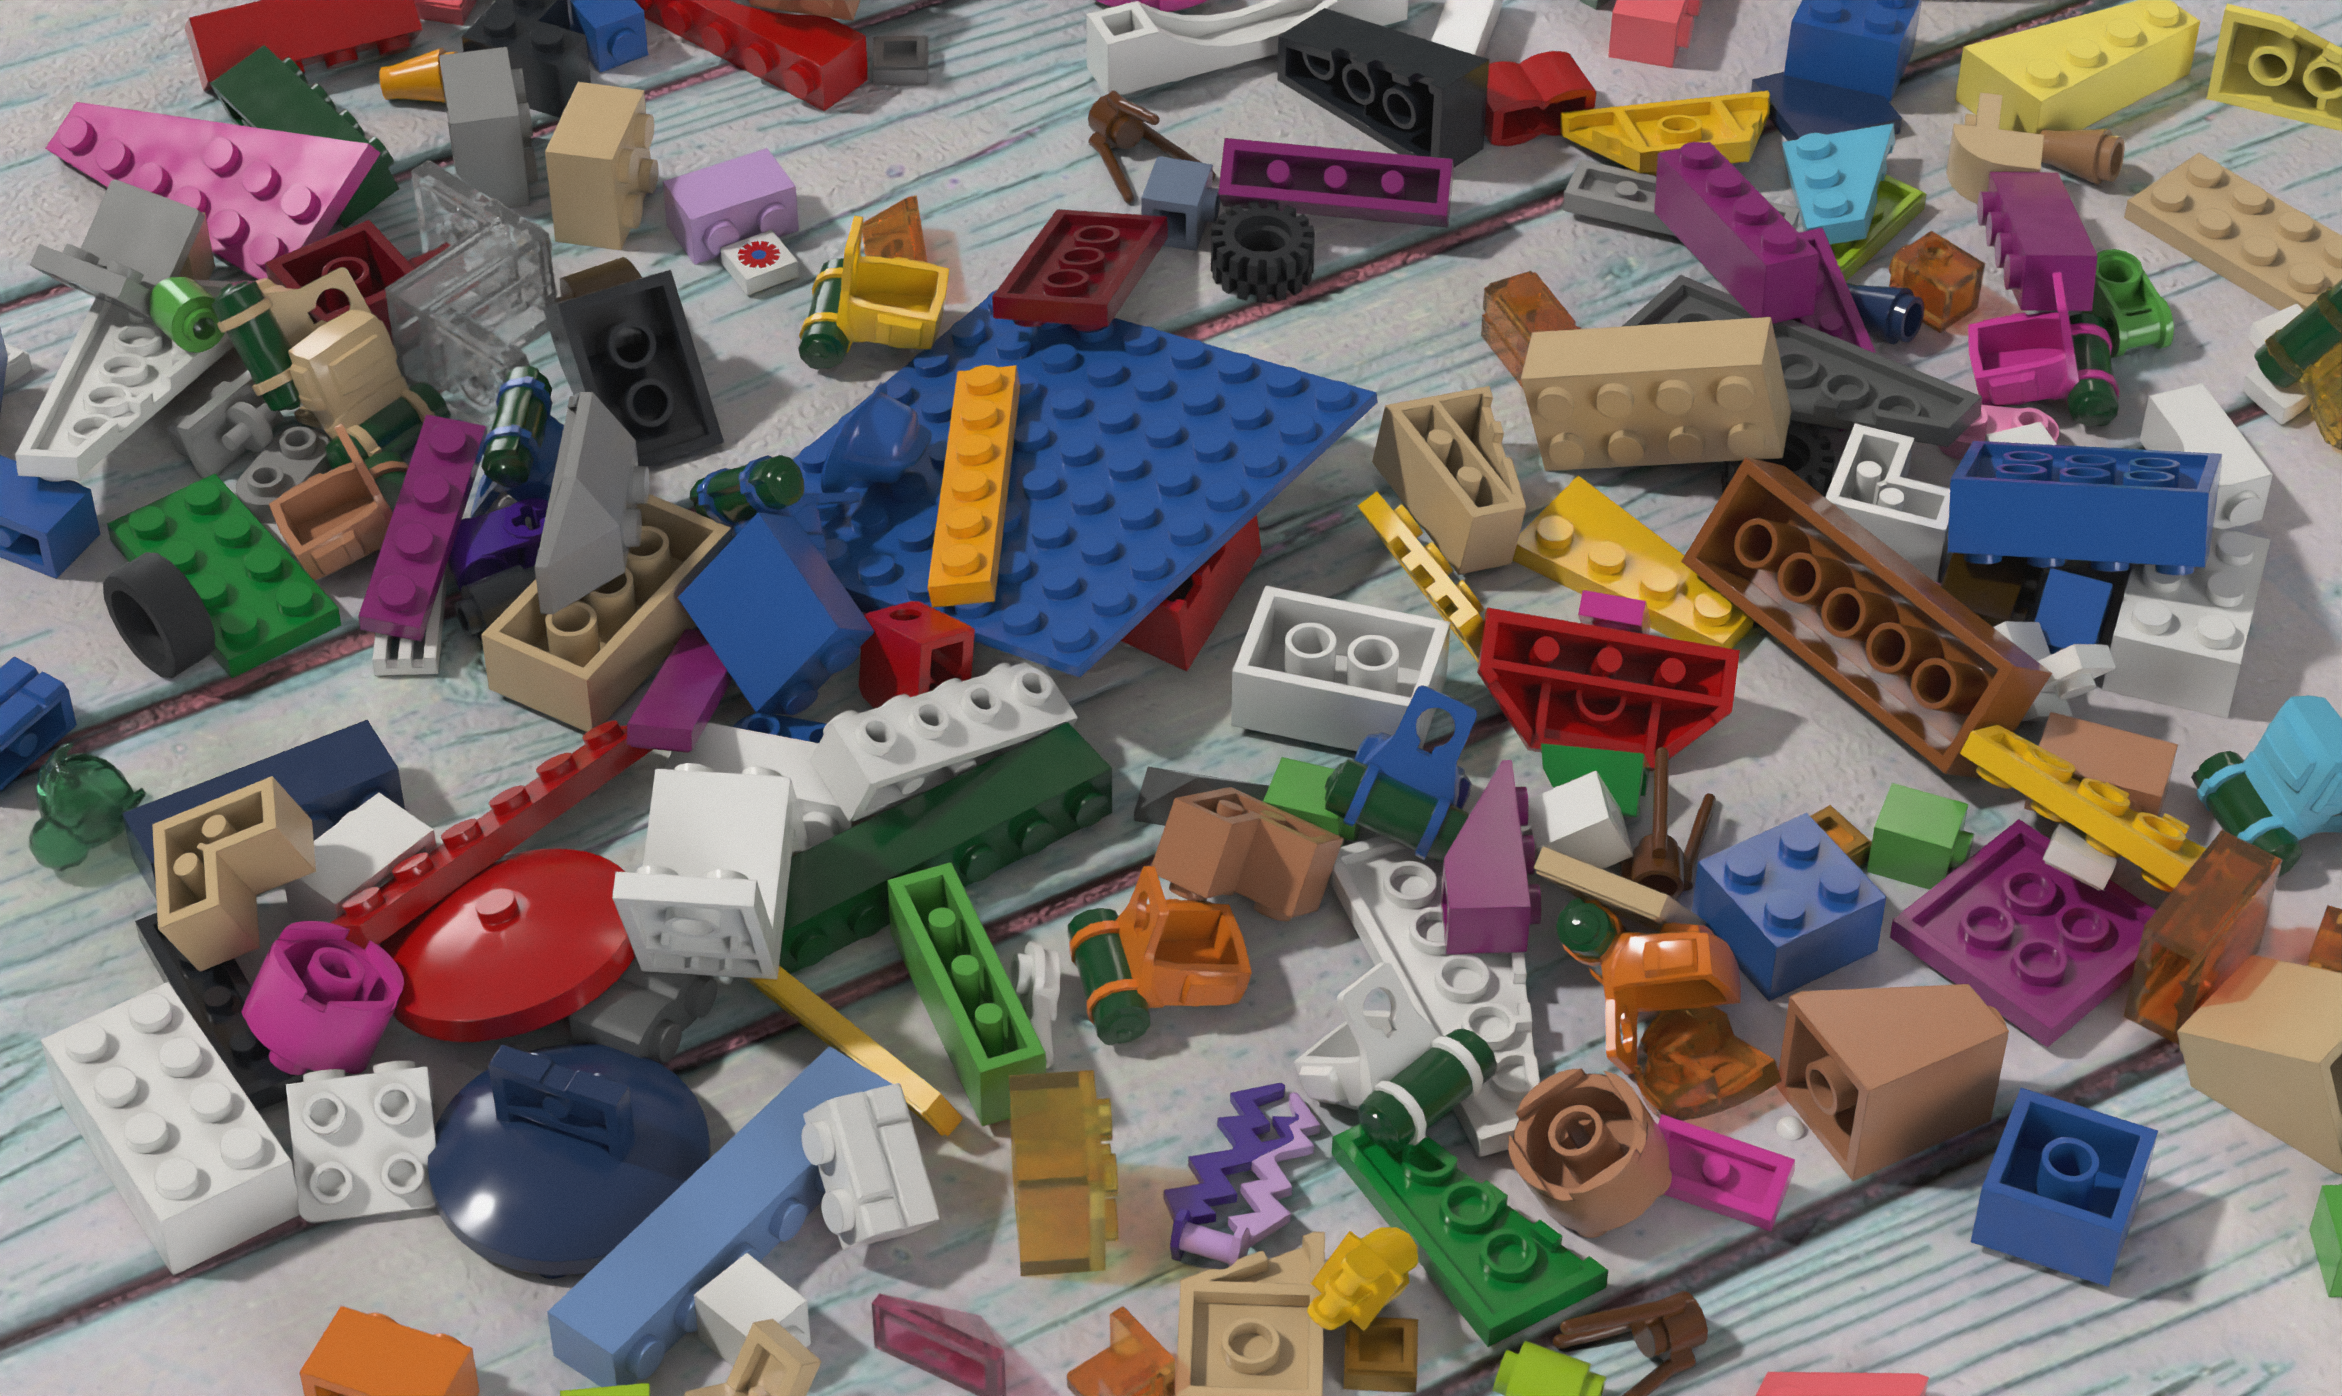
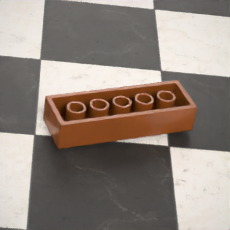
M1745 457L1681 561L1945 774L1983 779L1976 772L1978 765L1960 754L1971 731L2000 725L2014 733L2052 675V672L1782 465Z

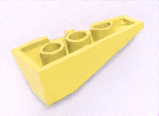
M2227 4L2224 10L2206 99L2342 131V48L2283 16Z

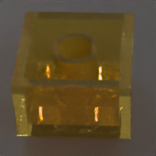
M1094 1070L1009 1075L1011 1165L1020 1276L1106 1271L1105 1242L1118 1241L1116 1198L1105 1199V1197L1118 1196L1116 1154L1111 1153L1110 1143L1101 1144V1141L1113 1140L1110 1098L1097 1099Z

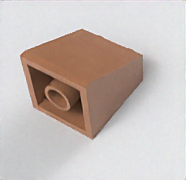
M1969 984L1801 991L1789 997L1776 1087L1850 1179L1855 1181L1990 1122L2009 1030L2001 1014L1994 1007L1987 1006Z

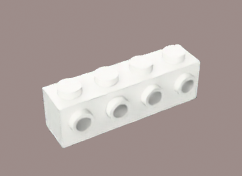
M1032 661L1014 666L1010 663H1002L993 667L982 676L961 681L958 678L950 679L930 692L914 697L902 694L891 698L881 707L862 713L850 710L837 715L824 727V735L814 751L810 762L848 821L851 822L904 803L1067 722L1073 727L1078 716L1043 665Z

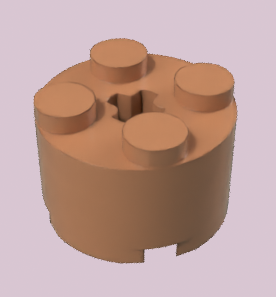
M1580 1068L1558 1072L1541 1081L1527 1093L1515 1113L1519 1120L1513 1139L1509 1134L1508 1150L1516 1171L1546 1212L1555 1221L1567 1228L1576 1230L1581 1236L1597 1238L1609 1230L1628 1224L1644 1213L1656 1198L1662 1196L1668 1190L1672 1181V1173L1669 1168V1150L1665 1137L1634 1089L1616 1074L1604 1071L1606 1075L1585 1074L1583 1069Z

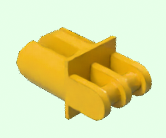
M1380 1227L1366 1236L1358 1238L1352 1231H1349L1311 1282L1321 1294L1315 1297L1307 1307L1310 1318L1320 1327L1327 1330H1335L1351 1320L1361 1330L1365 1331L1382 1308L1403 1293L1410 1282L1408 1272L1417 1267V1245L1410 1234L1397 1227Z

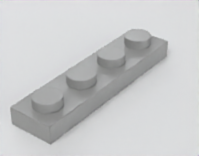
M1580 159L1564 192L1563 211L1585 215L1592 219H1603L1638 227L1649 232H1660L1676 236L1654 213L1656 176ZM1769 202L1797 229L1800 208Z

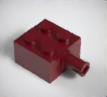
M370 220L265 262L267 278L276 285L290 289H299L338 268H346L371 313L385 325L396 351L434 335L428 290L452 279H459L463 275V271L460 269L462 264L459 256L449 243H443L438 248L407 260ZM330 288L323 291L316 301V308L308 312L312 322L315 324L323 320L328 323L349 311L350 303L348 297L338 289Z

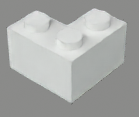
M1854 424L1825 498L1937 584L1948 555L1950 489L1908 479L1914 444L1913 437Z

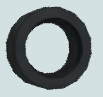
M146 552L108 575L103 582L104 600L109 615L120 636L133 654L160 677L174 678L209 656L214 650L215 631L210 615L199 594L186 576L171 561L160 554Z

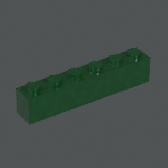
M1067 722L791 857L779 966L789 974H792L804 967L813 966L826 956L862 938L871 937L882 928L890 925L887 880L951 862L963 887H966L974 882L985 880L992 873L1028 855L1039 853L1048 845L1082 828L1096 824L1103 817L1112 813V767Z

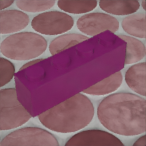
M1224 138L1218 195L1223 207L1240 205L1243 209H1248L1249 202L1259 201V208H1268V202L1271 201L1279 203V211H1283L1289 205L1296 209V214L1448 228L1454 165L1453 159Z
M1690 142L1684 144L1681 148L1658 153L1654 213L1753 318L1771 317L1772 324L1813 315L1819 253L1710 142Z
M1990 172L1988 191H1980L1978 196L1979 226L1986 227L1987 246L1995 248L1996 267L2003 268L2005 289L2013 291L2020 310L2058 311L2052 273L2061 272L2068 311H2092L2098 255L2059 173Z

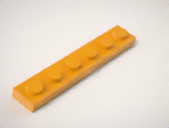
M982 365L971 370L957 372L927 587L932 608L995 601L1021 386L1016 365L1005 367Z

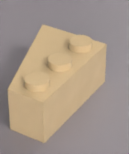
M1490 386L1385 405L1372 463L1458 575L1512 564L1526 511L1525 500L1512 458L1505 456L1502 446L1504 431L1501 422L1495 421L1492 413L1493 395Z

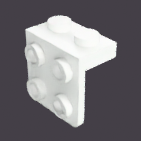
M391 1061L374 1065L373 1073L347 1077L345 1076V1070H320L304 1074L303 1082L286 1084L296 1187L299 1196L298 1207L299 1213L305 1221L309 1223H322L435 1207L427 1165L428 1155L436 1147L432 1106H435L432 1077L427 1066L415 1068L414 1061Z

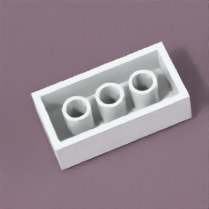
M169 982L41 1039L54 1094L173 1276L300 1215L298 1207L299 1196L291 1159Z

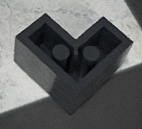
M496 0L461 36L463 52L507 47L511 69L522 68L526 101L529 104V109L561 118L577 83H591L586 35L570 31L567 0Z

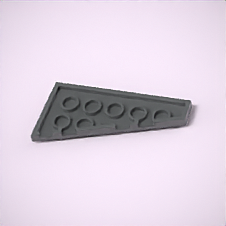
M1679 275L1623 326L1746 319L1753 317L1732 295ZM1787 320L1773 324L1791 407L1790 420L1851 431L1854 424H1859L1913 437L1915 442L1949 447L1981 416L1982 396L1797 321Z

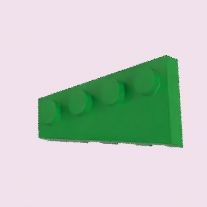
M1360 1124L1332 1137V1156L1390 1227H1397L1410 1234L1417 1245L1418 1262L1487 1347L1607 1288L1608 1269L1590 1256L1583 1261L1561 1245L1562 1235L1540 1219L1535 1224L1531 1223L1507 1205V1194L1488 1180L1479 1183L1457 1168L1458 1158L1427 1135L1415 1146L1407 1144L1395 1154L1389 1148L1383 1149L1378 1147L1367 1137Z

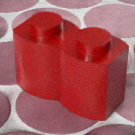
M1543 52L1531 56L1521 63L1511 61L1489 63L1484 134L1489 142L1496 146L1519 145L1541 134L1559 136L1561 135V112L1595 109L1597 91L1570 53Z

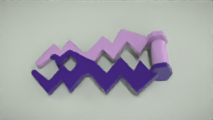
M1275 1083L1230 1093V1102L1239 1116L1218 1117L1217 1127L1233 1146V1149L1189 1156L1188 1166L1199 1184L1166 1189L1163 1192L1164 1202L1173 1220L1170 1241L1171 1258L1173 1260L1181 1261L1185 1251L1228 1263L1230 1267L1237 1259L1247 1256L1250 1247L1290 1222L1291 1213L1277 1200L1291 1196L1292 1185L1277 1162L1314 1154V1144L1306 1136L1320 1133V1123L1298 1093H1291L1289 1095V1108L1293 1117L1272 1116V1126L1280 1136V1139L1261 1142L1257 1135L1269 1133L1271 1123L1258 1107L1284 1098L1285 1085ZM1251 1170L1260 1179L1241 1184L1240 1193L1255 1213L1228 1217V1226L1234 1232V1235L1199 1225L1216 1222V1212L1210 1207L1237 1202L1238 1193L1226 1178L1227 1175Z

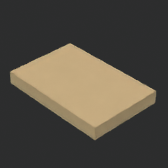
M1542 846L1534 869L1537 870L1536 873L1575 898H1581L1584 902L1598 900L1601 906L1607 907L1612 913L1659 932L1666 923L1678 922L1704 926L1706 924L1705 920L1664 893Z

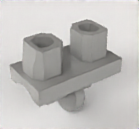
M248 370L233 382H221L209 392V399L206 404L192 415L181 414L168 425V432L177 452L190 457L198 477L206 478L210 475L218 474L247 449L253 452L262 451L272 442V429L284 420L280 411H271L263 397L256 395L252 388L255 382Z

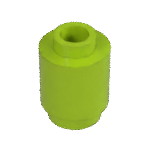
M1525 1341L1519 1354L1506 1350L1495 1379L1493 1392L1504 1396H1602L1607 1377L1591 1372V1363Z

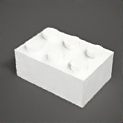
M2213 527L2210 553L2205 568L2194 567L2192 574L2166 575L2156 572L2155 565L2133 563L2110 648L2116 669L2105 673L2102 690L2228 718L2270 539Z
M1265 586L1232 671L1231 726L1353 751L1358 750L1360 744L1369 734L1385 732L1392 736L1395 734L1416 689L1420 685H1425L1442 693L1447 678L1451 622ZM1436 708L1427 709L1417 719L1416 730L1421 739L1418 746L1420 749H1423Z

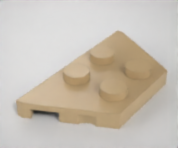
M1312 1232L1303 1235L1302 1247L1270 1259L1267 1258L1262 1250L1237 1259L1228 1268L1220 1270L1209 1269L1180 1280L1175 1396H1323L1324 1328L1320 1327L1310 1318L1307 1307L1315 1297L1321 1294L1311 1282L1325 1264V1232Z

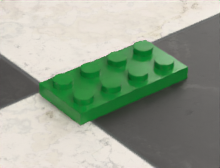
M216 474L194 482L187 487L107 523L110 541L128 562L146 552L158 553L171 561L186 576L207 609L215 631V648L210 655L231 678L342 626L338 606Z

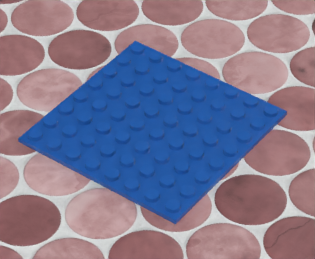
M995 290L966 316L955 322L948 331L934 342L931 349H925L918 353L912 361L884 382L887 384L888 396L913 408L917 412L918 423L931 431V441L922 458L914 466L907 468L898 482L881 483L857 480L845 492H859L860 502L831 510L818 511L822 534L826 543L828 565L855 601L878 609L909 601H919L932 607L927 587L957 372L971 370L982 365H992L995 367L1016 365L1021 386L995 601L934 607V609L974 628V642L1080 678L1378 403L1377 393L1349 385L1342 381L1331 380L1300 371L1293 367L1282 366L1251 357L1244 353L1233 352L1205 344L1198 340H1191L1118 318H1114L1108 327L1095 331H1078L1072 329L1070 324L1045 323L1036 327L1018 326L1013 323V320L993 319L992 296L997 291ZM865 400L849 413L842 416L835 425L792 459L800 467L804 479V493H823L821 490V474L832 441L843 422Z

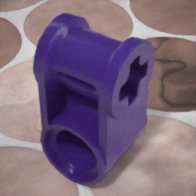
M538 498L524 499L511 506L461 520L448 560V565L460 591L464 585L513 566L520 565L526 569L535 565L549 501ZM526 517H530L533 530H529L526 526Z

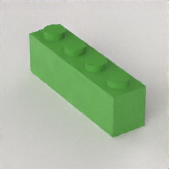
M949 862L887 880L891 937L981 1126L1046 1108V1053L952 863Z

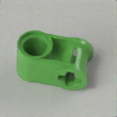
M2107 249L2098 252L2092 311H2082V313L2093 314L2102 318L2112 340L2111 358L2121 357L2127 349L2147 345H2152L2156 349L2169 347L2174 336L2172 313L2163 297H2160L2143 270L2141 262L2134 255L2118 249Z

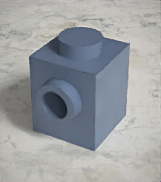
M1157 156L1141 197V215L1167 216L1168 239L1163 246L1197 251L1207 222L1215 223L1217 221L1221 200L1218 195L1219 189L1213 188V164Z

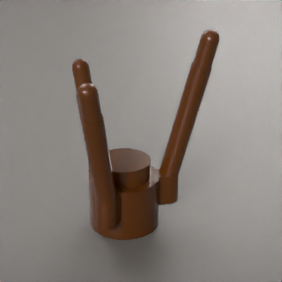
M1113 90L1109 94L1100 97L1089 111L1088 125L1095 133L1089 138L1088 143L1100 154L1118 191L1121 193L1124 201L1130 204L1133 203L1135 197L1111 150L1112 147L1129 149L1138 144L1143 137L1174 159L1202 162L1145 123L1157 125L1160 121L1158 115L1126 100L1117 91ZM1213 171V180H1214L1215 177H1216V174H1215V172Z
M1659 747L1655 753L1653 832L1639 841L1638 846L1633 850L1634 856L1619 862L1620 877L1664 893L1675 900L1680 897L1683 891H1689L1694 887V867L1712 817L1716 798L1711 793H1707L1703 797L1683 852L1676 840L1667 835L1669 753L1665 747Z
M1681 1291L1654 1302L1564 1320L1560 1324V1329L1563 1333L1553 1338V1345L1558 1349H1563L1632 1331L1635 1343L1643 1355L1648 1358L1657 1356L1663 1359L1664 1362L1622 1396H1648L1674 1374L1696 1365L1692 1349L1706 1343L1708 1328L1703 1311L1696 1299L1690 1293Z

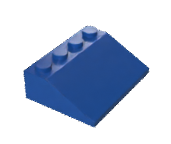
M1973 441L1950 479L1948 553H1964L1963 559L1965 561L1977 564L1998 563L2002 561V556L2027 557V564L2043 568L2064 566L2065 559L2091 561V568L2100 571H2125L2129 569V563L2155 565L2156 572L2166 575L2192 574L2194 567L2205 568L2210 553L2222 467V454Z

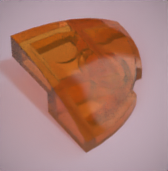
M1715 1006L1662 1010L1648 1026L1640 1040L1643 1051L1648 1055L1644 1074L1639 1064L1634 1066L1635 1079L1646 1106L1658 1118H1661L1663 1114L1681 1121L1702 1118L1725 1111L1762 1094L1782 1081L1775 1059L1735 1036L1727 1013Z

